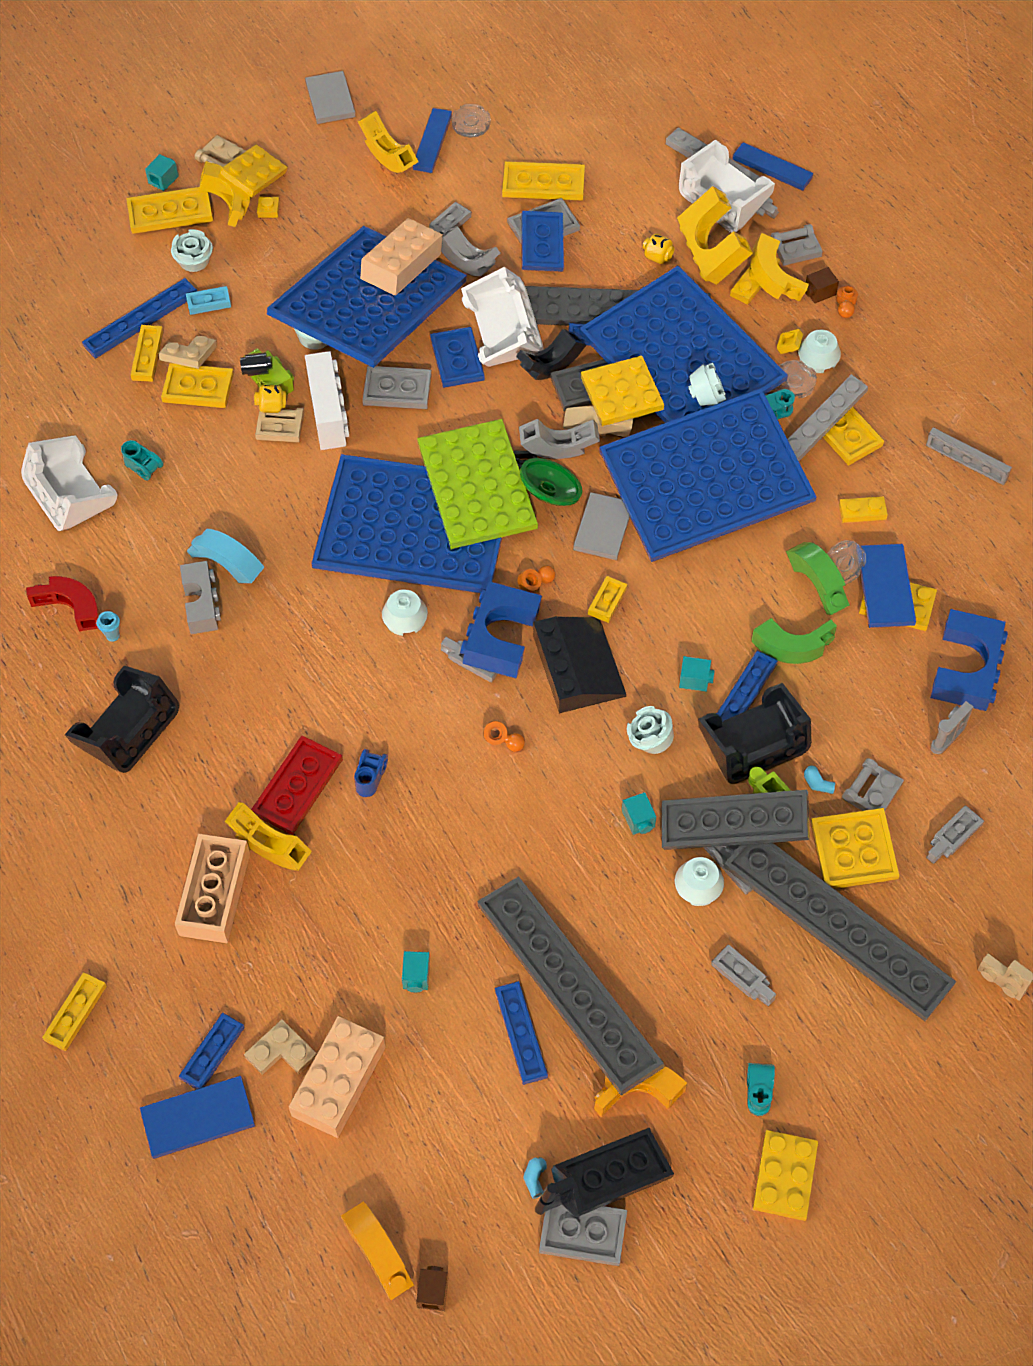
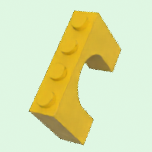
M712 186L677 219L680 224V231L687 239L686 244L694 255L693 260L699 266L700 276L705 281H710L717 285L751 256L753 252L747 239L734 231L716 247L708 248L707 240L712 226L732 208L726 194Z

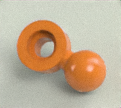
M843 286L837 291L836 301L840 304L838 306V314L843 318H849L854 314V305L858 298V292L855 288Z
M548 565L542 566L538 572L534 569H527L519 574L517 579L518 586L521 590L532 593L538 590L542 583H551L555 579V570Z
M491 721L483 729L484 739L492 745H499L504 742L512 752H519L524 748L525 740L523 736L518 733L507 734L505 725L499 721ZM493 728L499 730L497 737H492L490 734Z

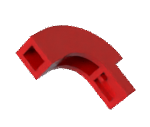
M50 576L49 584L47 585L38 584L33 587H26V595L31 607L64 604L74 610V618L79 631L99 629L97 627V619L100 612L91 591L79 581L68 577Z

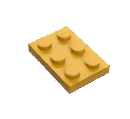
M256 144L222 167L220 175L252 198L283 176L288 167Z
M170 363L161 395L162 402L226 408L234 376L233 369L200 366L197 369Z
M853 407L823 436L824 440L848 466L881 448L884 444V440Z
M910 582L916 624L915 626L907 627L926 631L937 589ZM863 596L859 614L867 616Z
M766 1130L753 1210L806 1221L818 1147L817 1140Z

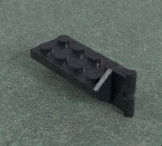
M647 1128L554 1165L551 1169L554 1183H550L546 1187L535 1206V1212L542 1215L545 1211L563 1205L572 1215L579 1217L671 1179L674 1172L650 1128Z

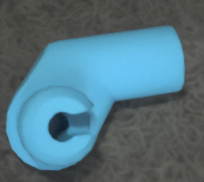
M811 765L806 768L804 778L812 790L830 794L834 793L835 782L823 780L816 766Z
M535 1157L531 1159L523 1176L532 1199L538 1198L544 1193L538 1180L540 1174L547 1168V1163L543 1158Z

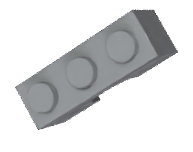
M207 561L180 565L185 596H201L194 602L185 603L190 633L197 634L218 630L217 621L221 620L219 607H215L214 602L218 601L217 590L212 588V583L216 582L214 569H209Z

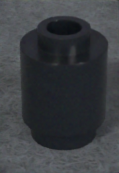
M266 352L246 354L245 357H240L242 375L269 374V369H273L272 358L267 356Z

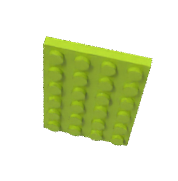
M502 419L417 438L451 549L538 529V523L526 488L520 478V470Z

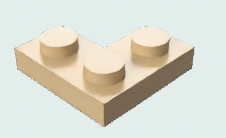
M196 336L188 346L168 342L159 352V359L199 369L216 349V340L205 336Z
M987 954L978 968V971L981 972V975L986 980L996 983L1007 996L1016 998L1018 1001L1022 999L1033 982V973L1016 960L1007 968L990 954Z
M283 1020L279 1021L244 1054L245 1058L262 1075L281 1057L300 1074L314 1061L317 1055Z

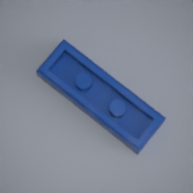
M222 1012L180 1073L179 1078L196 1089L205 1087L244 1030V1024Z

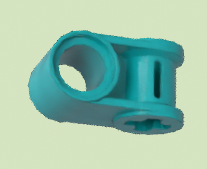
M782 389L765 395L777 420L788 417L793 413L792 404L794 403L795 395L792 391Z
M126 441L121 446L125 466L146 481L151 478V474L157 468L164 466L163 461L157 454L149 451L136 441Z
M748 1063L747 1106L749 1111L756 1116H763L770 1110L773 1097L775 1065ZM757 1098H762L763 1103H759Z

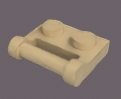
M216 135L203 149L196 151L195 160L201 163L208 161L224 167L246 152V150Z
M297 408V410L282 409L280 413H262L259 410L255 433L256 440L300 442L302 423L304 421V408Z

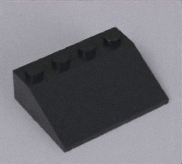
M555 616L533 622V637L559 714L626 697L627 694L600 619L595 617Z

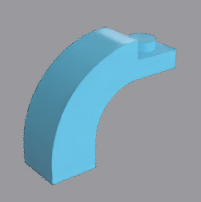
M206 529L202 535L195 537L191 542L192 545L187 550L191 557L209 558L216 561L227 569L238 583H252L264 569L263 564L241 543L213 529Z

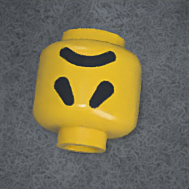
M656 233L650 238L647 237L643 243L645 257L658 264L669 262L674 254L675 247L673 242Z
M261 385L259 392L254 393V405H258L262 413H280L282 408L286 406V391H282L279 385Z

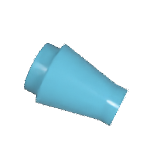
M111 611L101 613L97 619L99 630L106 636L108 641L114 642L119 639L120 619L118 615Z

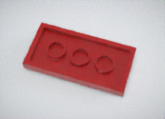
M301 735L251 810L261 820L293 835L343 761V756Z

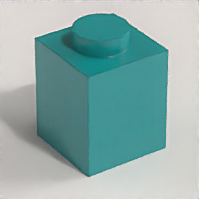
M161 154L145 168L148 183L162 191H165L179 177L176 162Z
M683 656L679 688L707 692L708 683L713 684L715 670L710 669L711 660Z
M645 792L622 801V813L633 835L648 833L655 827L656 814Z
M404 951L402 969L403 989L414 993L428 990L430 973L429 952Z

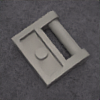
M811 224L792 231L771 233L772 238L780 241L777 254L783 266L822 257L823 251ZM802 236L806 237L805 239L782 244V241Z
M967 701L960 708L956 706L950 712L948 720L944 719L939 722L937 737L932 741L930 747L934 754H942L965 730L973 710V706Z
M867 758L862 764L863 769L851 787L845 790L842 797L845 801L862 811L884 808L885 811L904 780L878 766L874 760ZM870 774L876 776L877 778L863 798L858 796V792Z

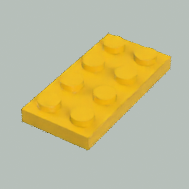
M505 162L502 197L583 200L585 165Z
M199 187L126 198L132 234L213 221L209 194L207 191L200 190Z

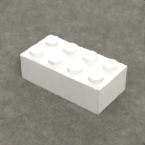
M331 351L305 355L320 450L345 447V438L349 437L343 394L340 390V377L337 373L336 359L332 360Z

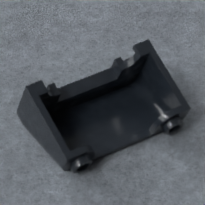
M124 665L113 681L114 688L119 695L90 728L86 723L77 722L65 733V736L72 744L112 769L122 773L129 772L179 711L178 700L159 676Z
M783 683L767 688L762 696L761 705L722 721L717 713H709L698 718L699 728L723 776L730 784H736L748 779L750 770L754 767H760L767 771L799 757L809 750L812 743L811 718Z

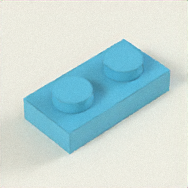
M227 286L186 293L190 315L231 307Z

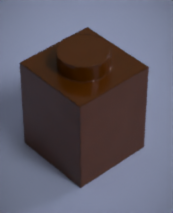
M829 267L807 275L805 283L809 285L805 294L814 303H818L836 296L839 281Z
M428 1266L427 1269H420L416 1299L418 1309L445 1311L449 1277L448 1272L443 1271V1268Z

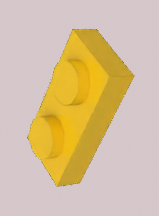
M884 496L840 499L839 501L842 523L887 519L888 514Z
M606 576L588 609V615L609 623L627 590L628 584Z

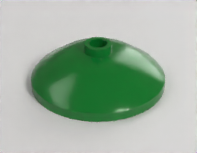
M532 458L526 460L521 466L520 478L526 489L537 499L555 506H569L577 503L581 498L583 492L581 483L572 472L562 465L547 459Z

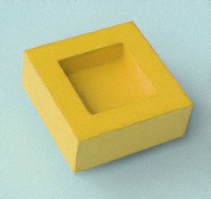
M259 197L258 218H278L279 197Z
M796 329L780 335L777 350L780 354L799 350L803 337L801 330Z

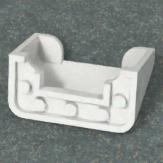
M714 140L682 162L679 190L682 196L692 204L712 186L724 192L732 208L717 223L731 233L733 231L737 232L743 228L771 196L775 183L765 176L758 178L755 183L728 163L729 151L727 147Z
M503 267L461 288L463 293L462 302L467 309L469 308L475 312L484 346L480 347L478 357L483 365L491 367L518 360L516 355L520 350L531 353H538L544 350L526 287L519 276Z
M76 435L28 443L21 469L24 483L58 531L68 530L112 507L118 496L116 490L111 485H103L100 489L82 464L86 450Z

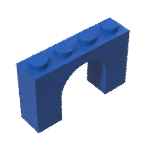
M489 581L486 590L482 589L480 593V607H475L473 614L475 622L474 624L470 623L466 635L469 637L468 641L463 640L460 654H464L463 664L517 679L525 647L495 638L488 632L486 627L499 620H510L533 627V622L536 621L540 610L542 595Z
M950 609L942 640L972 647L982 656L985 667L973 673H963L938 667L930 698L963 705L967 701L973 708L983 711L987 710L989 703H994L997 690L993 689V685L998 683L1001 671L997 670V665L1002 663L1004 651L1000 650L1001 644L1005 645L1008 631H1004L1005 621Z

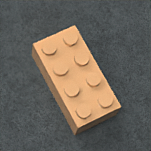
M407 218L362 258L360 279L396 296L441 255L443 234Z
M198 834L175 921V927L179 936L228 943L250 856L247 841Z
M338 1016L289 1105L291 1116L338 1138L386 1048L384 1037Z

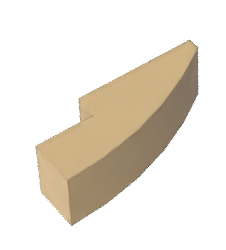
M593 406L566 408L563 428L572 429L594 420L598 425L599 437L605 438L607 433L628 437L632 429L633 418L601 426Z

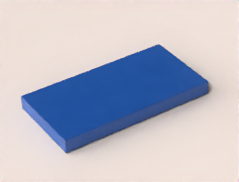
M903 544L858 546L857 554L869 628L915 626L916 617Z
M241 1076L140 1107L153 1159L255 1127Z

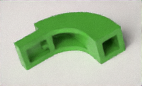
M803 542L786 551L794 572L805 574L814 584L827 615H832L850 605L843 586L846 585L835 563L822 548L812 542Z
M770 618L753 630L751 642L762 653L780 662L790 664L807 663L823 656L825 646L829 645L835 638L837 625L832 620H829L809 634L793 635L784 631Z

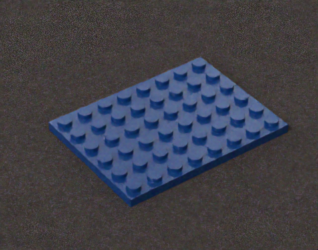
M363 226L267 307V315L374 368L466 282L467 275L434 260L396 296L360 279L362 258L386 238V236Z
M676 266L579 328V334L608 364L643 356L664 403V410L655 413L665 423L714 406H700L697 398H692L688 387L691 385L689 376L703 364H714L715 372L721 380L726 400L722 402L762 388L766 395L787 381L788 375L679 266Z
M762 388L599 447V452L651 562L815 502L817 498Z
M341 454L314 552L312 568L481 593L482 589L486 590L489 581L493 582L502 537L451 549L425 466Z

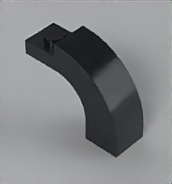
M562 329L555 340L544 350L538 353L520 350L516 357L521 361V367L535 380H544L550 378L552 372L567 368L580 355L586 344L574 332Z

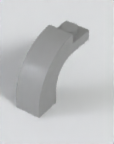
M458 226L447 230L442 237L441 252L457 268L472 276H482L495 265V258L501 254L497 247L487 250H480L474 247L466 239Z
M539 419L519 427L521 445L530 453L543 458L564 459L585 454V447L600 442L598 425L594 420L568 430L550 429Z

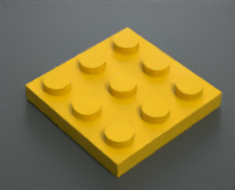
M643 356L581 372L582 382L601 426L664 410L663 400Z
M884 808L811 818L823 881L830 887L835 889L899 879V871Z

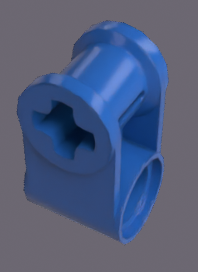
M368 749L363 750L354 775L356 792L360 796L370 797L377 791L381 777L387 767V754L381 756L370 753ZM365 780L370 781L369 783H361Z

